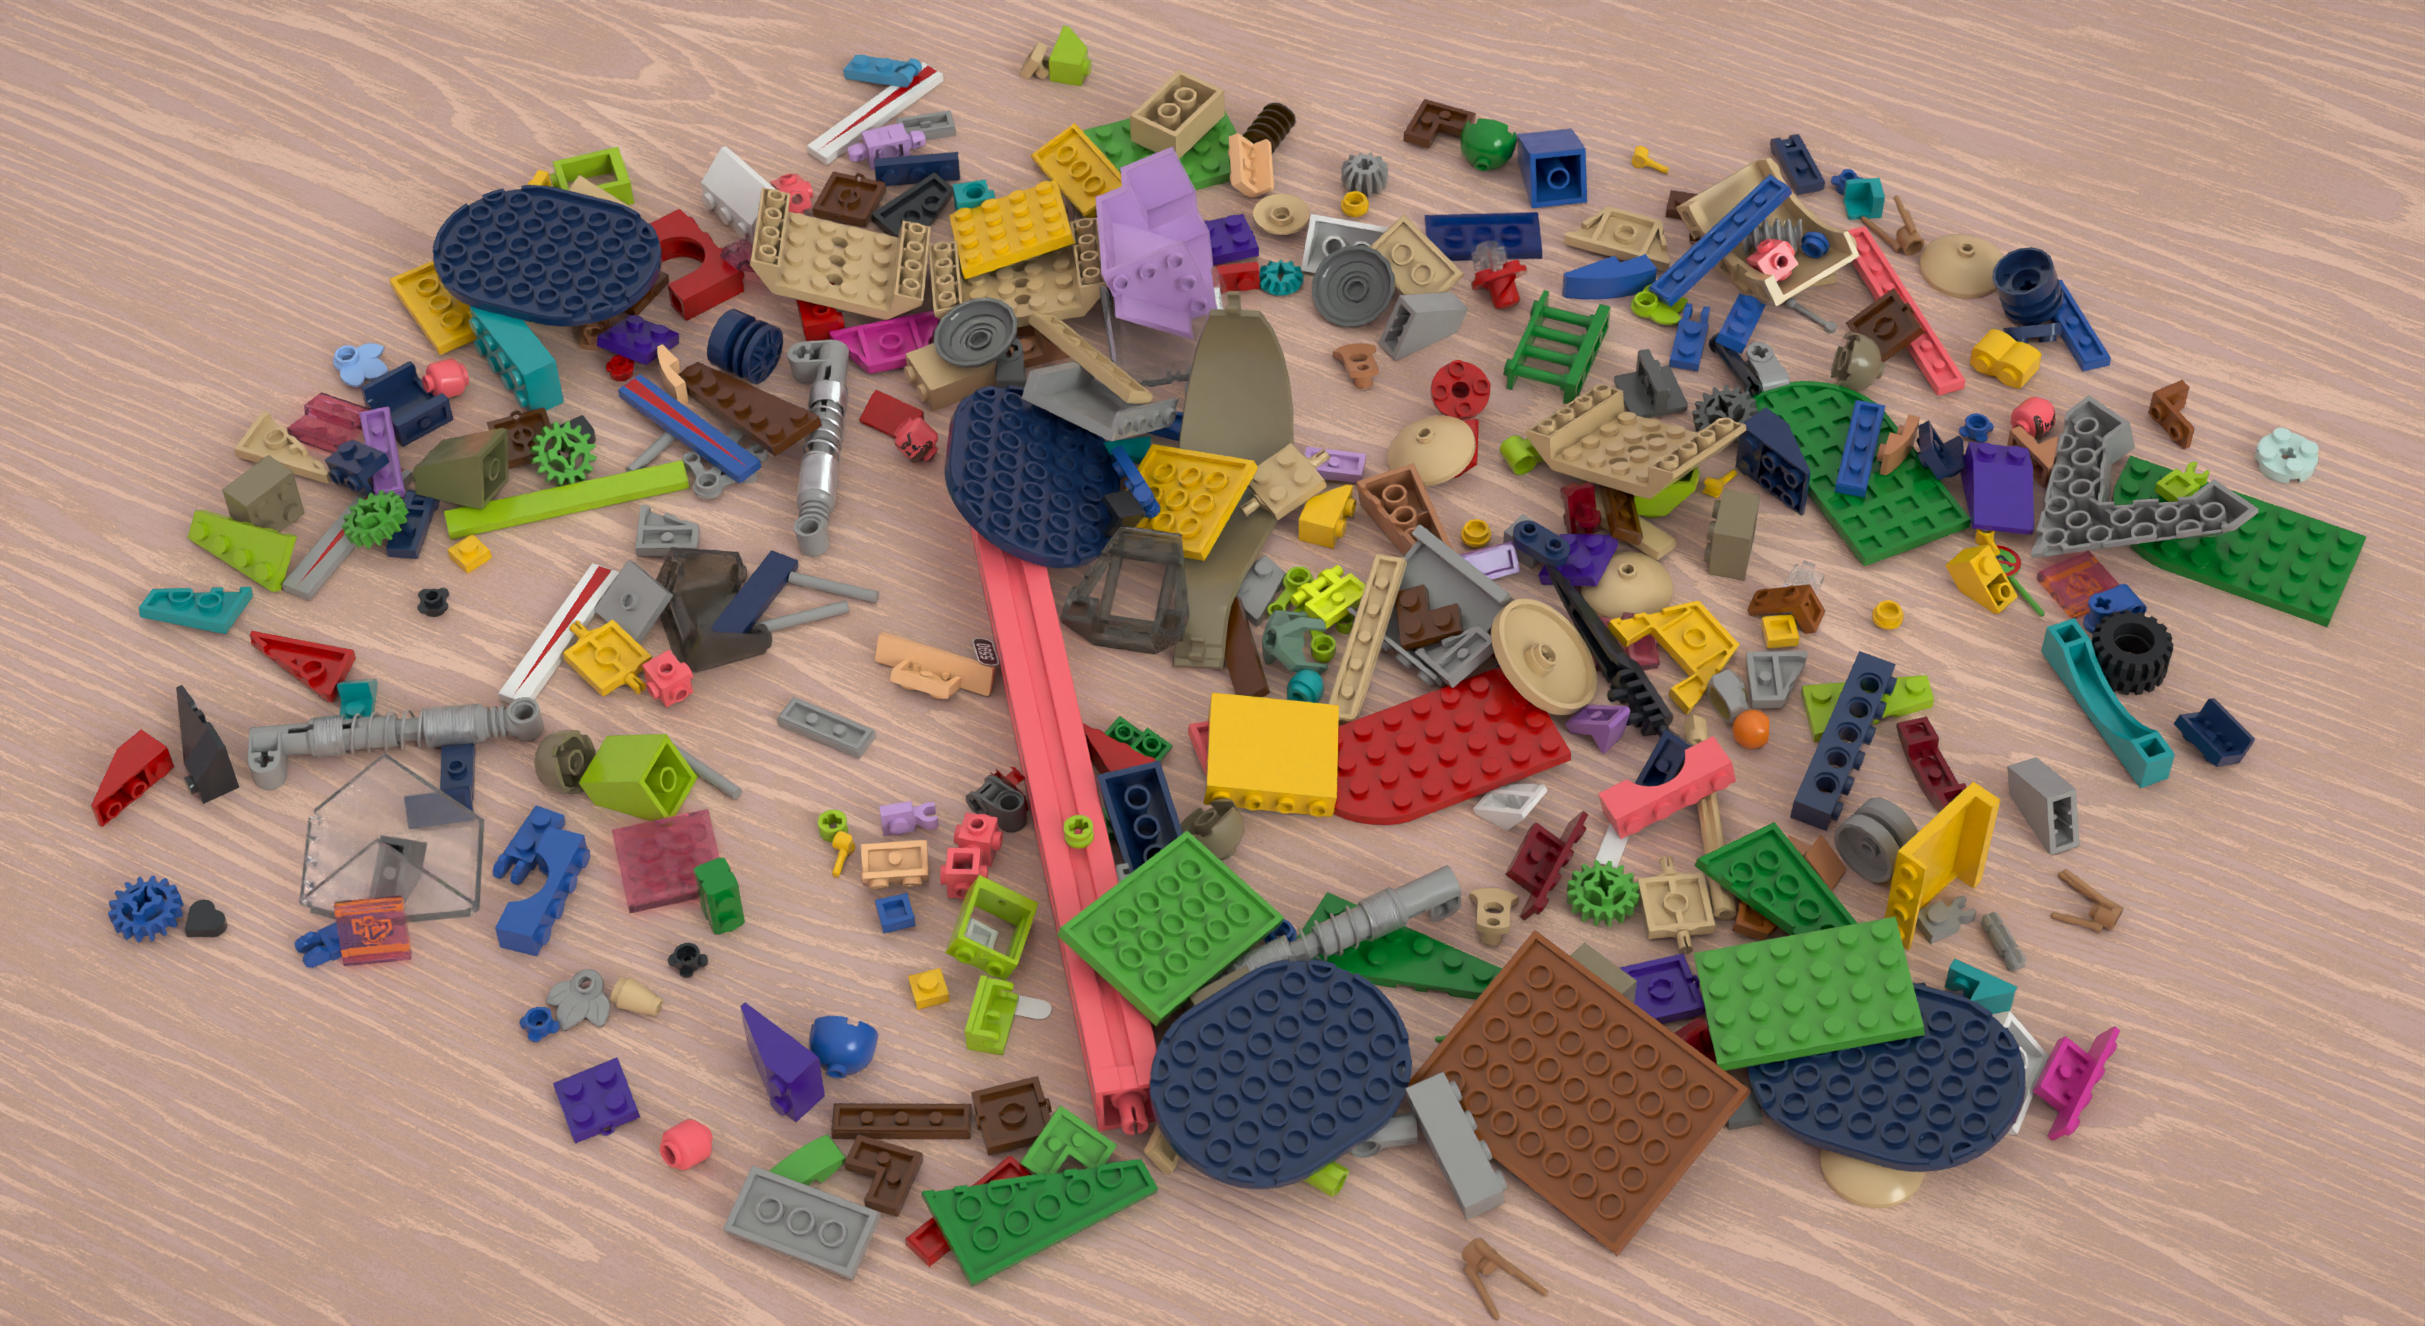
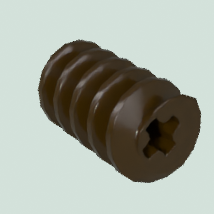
M1269 103L1242 136L1253 144L1265 139L1269 140L1273 154L1280 145V142L1285 139L1291 128L1295 126L1296 117L1287 106L1281 103Z

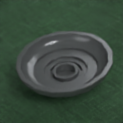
M1364 245L1345 246L1330 253L1319 264L1312 279V298L1317 310L1329 322L1342 327H1358L1376 320L1388 308L1395 289V275L1390 262L1378 250Z
M989 297L970 299L955 306L942 317L935 329L934 345L938 355L953 366L966 369L983 367L998 360L1009 350L1016 338L1018 320L1013 308L1002 300Z

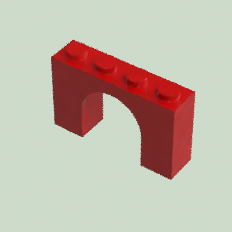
M679 208L649 223L653 226L659 238L662 263L679 257L692 258L702 263L695 271L667 285L670 304L685 321L744 292L743 279L745 274L742 267L738 263L734 264L729 259L726 251L722 247L719 248L713 242L709 233L703 232L698 227L693 217H688Z

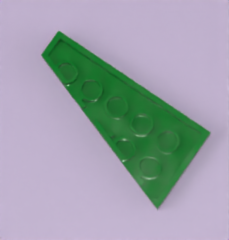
M1327 892L1303 927L1304 935L1312 933L1311 927L1315 926V920L1320 924L1331 918L1330 913L1335 917L1346 912V906L1352 909L1358 905ZM1406 926L1398 930L1396 929V931L1390 932L1383 937L1381 936L1377 940L1374 939L1373 942L1365 939L1359 942L1357 949L1352 947L1344 949L1342 956L1333 954L1327 957V962L1334 963L1336 967L1354 975L1357 973L1374 985L1396 988L1397 984L1415 987L1414 991L1426 993L1428 989L1445 991L1449 996L1473 1000L1478 999L1502 970L1500 967ZM1300 933L1295 940L1301 938ZM1322 954L1319 955V957L1324 961V957L1322 956Z
M1142 1159L1101 1164L1099 1167L1082 1170L1075 1168L1064 1170L1062 1173L1048 1175L1041 1173L994 1180L982 1185L968 1187L967 1185H961L942 1191H922L921 1196L970 1286L973 1287L1157 1193L1158 1187Z

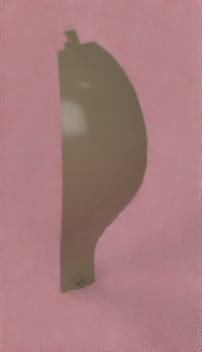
M1227 291L1228 306L1225 309H1210L1199 337L1185 397L1178 448L1254 460L1258 466L1290 443L1294 444L1290 378L1282 348L1274 329L1261 311L1242 310L1240 291ZM1248 487L1205 561L1176 556L1178 617L1172 667L1223 669L1227 627L1232 603L1245 576L1277 522L1269 511L1261 507L1245 517L1239 506L1253 497L1252 491Z

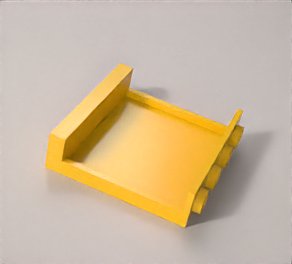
M1212 692L1208 709L1207 774L1203 804L1212 805L1210 802L1214 800L1228 798L1233 800L1237 808H1245L1251 811L1265 810L1283 814L1296 813L1312 815L1314 817H1332L1337 799L1339 705Z
M1974 781L1898 850L1884 919L1896 917L1902 944L1906 950H1909L1912 946L1920 909L1925 908L1956 878H1959L1973 889L1982 881L2000 799Z

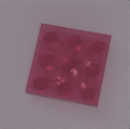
M708 809L612 830L629 913L698 899L699 895L694 869L696 866L719 858Z

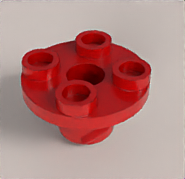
M1519 260L1504 263L1502 265L1503 268L1492 272L1491 268L1475 273L1474 281L1470 283L1472 290H1488L1495 309L1504 310L1517 305L1520 302V296L1515 279L1528 272L1526 265H1520Z
M1454 360L1444 365L1435 374L1430 388L1431 399L1436 409L1444 416L1468 420L1479 415L1486 407L1490 397L1491 384L1484 372L1474 364Z

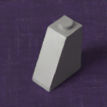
M1452 292L1400 295L1378 343L1394 360H1400L1457 333L1468 308Z
M2037 757L2007 766L2009 794L2047 853L2053 855L2080 846L2076 789Z

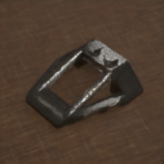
M1121 525L1101 551L1102 555L1093 567L1089 566L1085 571L1084 579L1068 593L1060 622L1095 646L1157 654L1183 640L1190 617L1182 535ZM1123 558L1166 565L1154 621L1110 615ZM1108 567L1099 607L1098 598L1089 597V595ZM1175 585V610L1169 608Z

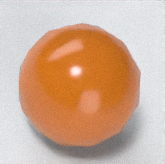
M1755 709L1743 711L1735 718L1732 726L1735 741L1747 749L1762 748L1768 743L1769 717L1762 711Z

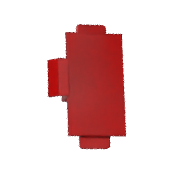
M1010 767L1013 770L1006 776L997 769L995 774L990 772L991 775L998 777L1003 783L1023 795L1025 809L1028 812L1029 807L1026 795L1016 787L1025 779V776L1015 767Z

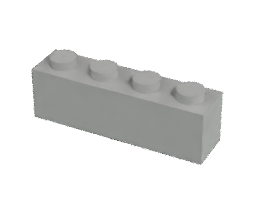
M1441 1072L1405 1088L1407 1102L1465 1219H1471L1504 1204V1190L1507 1189V1184L1499 1169L1493 1171L1488 1161L1492 1159L1489 1147L1484 1139L1478 1141L1474 1130L1477 1129L1476 1122L1469 1110L1463 1111L1459 1103L1462 1100V1096L1455 1081L1448 1082L1444 1072Z

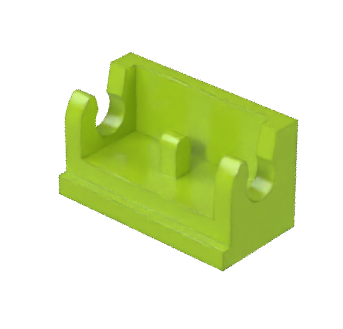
M986 975L980 976L965 1028L967 1050L1004 1055L1019 1001V994L1010 992L1013 991V983L988 978Z

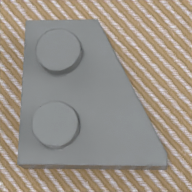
M641 505L635 546L637 556H698L700 527L698 524L687 520H680L669 513L661 516L651 512L650 506Z
M1266 555L1253 563L1237 593V596L1242 600L1247 619L1255 627L1260 626L1262 623V616L1267 607L1274 602L1275 594L1281 590L1283 578L1286 574Z
M1475 626L1465 630L1460 635L1450 636L1441 640L1443 645L1428 652L1423 647L1415 652L1418 659L1453 688L1494 653L1491 636L1481 627Z
M1807 651L1746 652L1745 663L1751 708L1784 707L1806 664Z

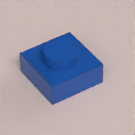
M907 893L875 900L883 934L916 926Z

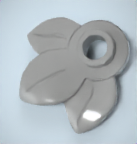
M591 969L581 970L571 980L557 983L552 987L546 999L547 1004L558 1007L557 1019L563 1031L574 1027L585 1017L591 1023L601 1028L607 1021L610 1012V1001L603 993L604 981L598 972ZM585 981H591L589 988L581 989V985Z

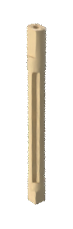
M1693 714L1684 722L1686 740L1693 745L1709 738L1706 719ZM1716 792L1697 802L1705 855L1725 846ZM1707 876L1713 916L1726 921L1736 916L1734 894Z

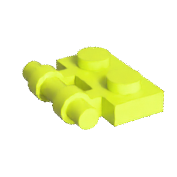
M1336 565L1331 569L1326 568L1318 574V578L1311 583L1305 582L1299 586L1297 592L1290 596V600L1296 607L1305 602V612L1311 618L1323 619L1326 628H1329L1350 613L1347 610L1349 606L1354 610L1359 607L1365 584L1351 572L1341 579L1340 577L1344 575V571L1339 565Z

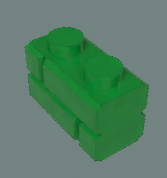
M719 857L696 866L694 875L701 910L708 920L713 933L720 935L742 926L745 923L739 886L725 857Z

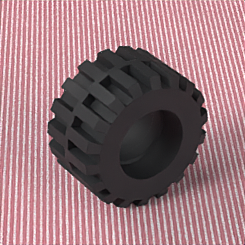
M2117 611L2112 613L2111 617L2105 616L2101 619L2100 623H2097L2091 642L2101 670L2113 692L2118 690L2122 691L2124 695H2129V692L2141 695L2143 690L2149 693L2154 690L2155 686H2160L2163 683L2174 643H2172L2171 633L2166 632L2167 627L2163 623L2158 624V619L2153 616L2149 618L2145 616V613L2138 612V614H2134L2132 611H2124V614H2120Z

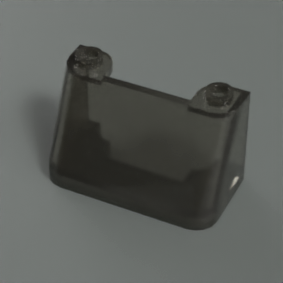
M670 547L656 578L657 582L673 594V597L660 615L672 653L680 663L685 662L689 666L692 674L763 655L771 647L772 633L765 624H755L748 634L712 631L711 626L739 592L742 583L747 579V568L743 565L739 552Z

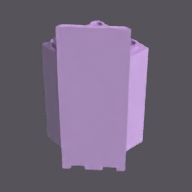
M1170 147L1121 167L1122 187L1096 197L1101 273L1114 297L1115 318L1194 340L1192 319L1209 313L1210 309H1218L1209 229L1198 210L1196 190L1174 148Z

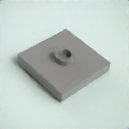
M628 560L594 611L607 622L613 619L638 644H641L673 597V594L639 565Z

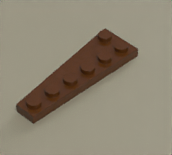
M696 362L678 374L685 381L689 395L773 456H777L822 426L820 417L817 414L702 363Z

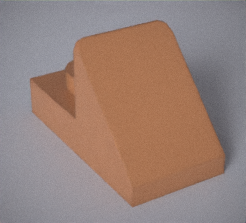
M1035 328V336L1019 339L1023 347L1025 368L1070 357ZM1010 347L1008 350V354L1010 357H1012L1014 351L1013 348Z
M2021 426L2011 429L2007 446L2028 448L2033 466V479L2042 488L2048 487L2058 437L2055 436L2038 444L2035 438L2029 435Z
M1789 835L1787 838L1828 888L1833 891L1846 873V867L1826 839L1820 835L1814 844L1810 846Z

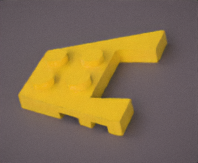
M1699 600L1662 608V611L1647 615L1643 612L1634 614L1633 618L1626 620L1615 618L1609 622L1607 627L1625 648L1644 636L1651 634L1689 675L1688 678L1673 686L1668 694L1686 715L1693 710L1707 691V683L1711 677L1721 673L1740 645Z

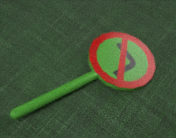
M1997 545L2000 554L1995 557L2008 580L2037 614L2044 616L2045 612L2013 577L2021 569L2019 555L2008 547Z

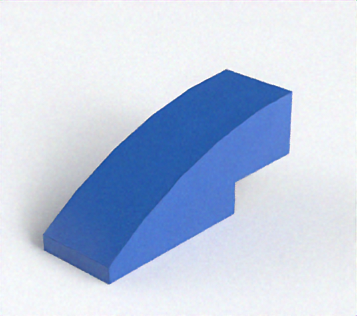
M1646 254L1621 263L1615 256L1564 273L1562 295L1565 298L1612 299L1636 295L1643 291L1644 287L1656 281L1657 268Z

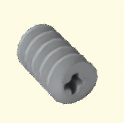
M1766 218L1762 221L1761 226H1757L1743 239L1745 255L1749 254L1751 247H1754L1756 252V247L1766 239L1787 241L1796 253L1798 247L1801 248L1802 219H1798L1795 227L1792 226L1790 219H1786L1784 226L1781 227L1779 219L1775 218L1772 227H1770Z

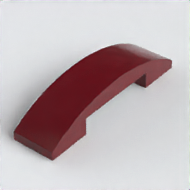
M1927 716L1899 722L1896 725V729L1910 768L1925 796L1936 810L1941 812L1967 786L1965 783L1959 784L1938 748L1939 737Z

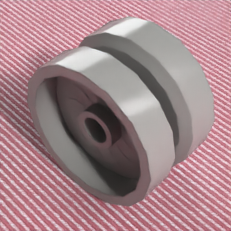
M1877 797L1867 800L1854 812V815H1851L1837 827L1834 840L1843 861L1855 873L1871 882L1884 883L1893 876L1898 850L1914 837L1918 830L1912 819L1900 807L1889 800Z

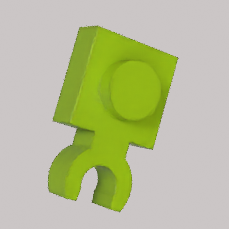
M2196 461L2190 462L2184 473L2176 468L2159 480L2154 491L2168 502H2178V497H2189L2199 491L2200 486L2207 483L2210 472L2206 470L2202 474H2197L2195 471L2198 463Z

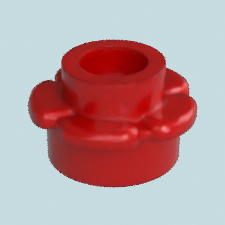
M616 355L612 357L611 362H607L606 371L610 372V377L613 380L619 382L626 381L633 376L635 363L634 360Z

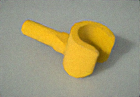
M1635 147L1632 157V164L1635 168L1648 166L1665 174L1668 173L1669 167L1648 158L1649 151L1646 147Z
M1732 469L1719 479L1707 476L1704 481L1706 487L1702 493L1715 498L1720 497L1723 487L1737 476V471Z
M1976 529V544L1979 546L1989 545L1994 555H1999L2000 550L1994 542L1995 531L1987 530V533H1983L1980 529Z
M839 831L835 835L832 847L839 850L832 871L834 877L840 876L847 855H851L855 851L852 835L843 831Z

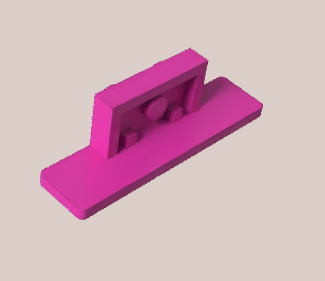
M2116 1026L2099 1034L2088 1053L2066 1036L2057 1040L2032 1090L2059 1111L2047 1135L2052 1141L2063 1135L2069 1136L2078 1128L2080 1124L2078 1117L2093 1097V1094L2090 1092L2094 1084L2104 1075L2105 1068L2103 1066L2106 1060L2117 1048L2118 1044L2115 1041L2120 1030Z

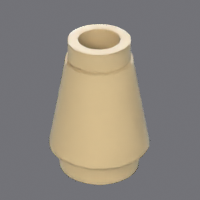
M620 977L610 997V1001L615 1003L619 1009L653 1017L658 1015L664 1001L663 998L632 977L628 979Z

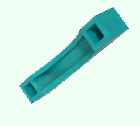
M2072 618L2047 627L2041 653L2139 788L2168 779L2175 753L2157 730L2150 729L2136 720L2118 700L2101 670L2090 638L2076 619Z

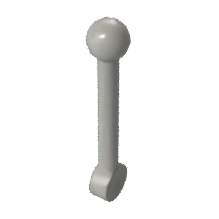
M1792 297L1785 301L1787 308H1794L1822 325L1826 333H1835L1837 327L1835 322H1826L1797 304L1796 300Z

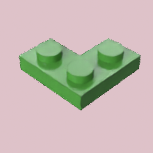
M1060 1105L1019 1164L1033 1174H1055L1069 1155L1087 1169L1095 1168L1106 1163L1117 1147V1144Z

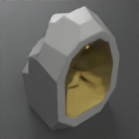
M1730 669L1711 677L1707 683L1706 691L1710 704L1726 723H1734L1738 715L1743 711L1749 710L1747 705L1749 699L1747 698L1748 694L1745 691L1744 682Z

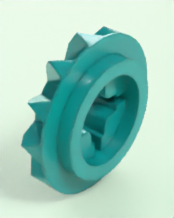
M1282 259L1277 263L1269 260L1268 265L1261 266L1259 272L1260 287L1272 295L1292 294L1302 286L1304 280L1301 266H1294L1293 261L1284 263ZM1278 274L1284 275L1282 281H1279Z

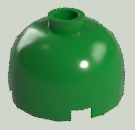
M1480 118L1477 119L1476 124L1469 125L1470 121L1466 122L1462 128L1460 138L1463 157L1480 171H1489L1505 166L1513 156L1516 148V132L1514 131L1512 135L1508 132V125L1492 119Z

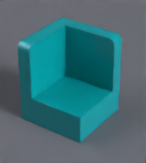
M1880 178L1847 180L1843 196L1847 218L1849 220H1858L1863 216L1868 219L1882 218L1885 195Z

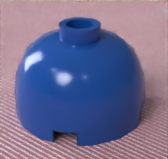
M843 1016L819 1017L815 1019L814 1025L812 1024L810 1030L809 1050L819 1057L820 1067L826 1071L828 1076L845 1078L846 1075L862 1071L872 1061L879 1035L875 1028L862 1021H859L858 1027L847 1024L848 1017Z

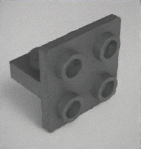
M1650 349L1638 351L1636 372L1614 376L1616 388L1623 390L1624 405L1627 412H1633L1640 417L1651 418L1688 409V403L1671 367H1661L1660 362L1657 359L1654 360Z

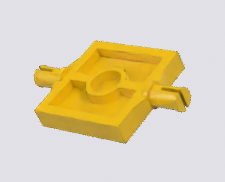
M613 619L602 627L591 631L578 620L575 621V624L572 623L569 630L579 640L575 645L563 652L564 660L602 697L624 684L629 685L636 694H640L641 691L643 692L646 689V683L636 675L643 671L642 665L652 660V656Z

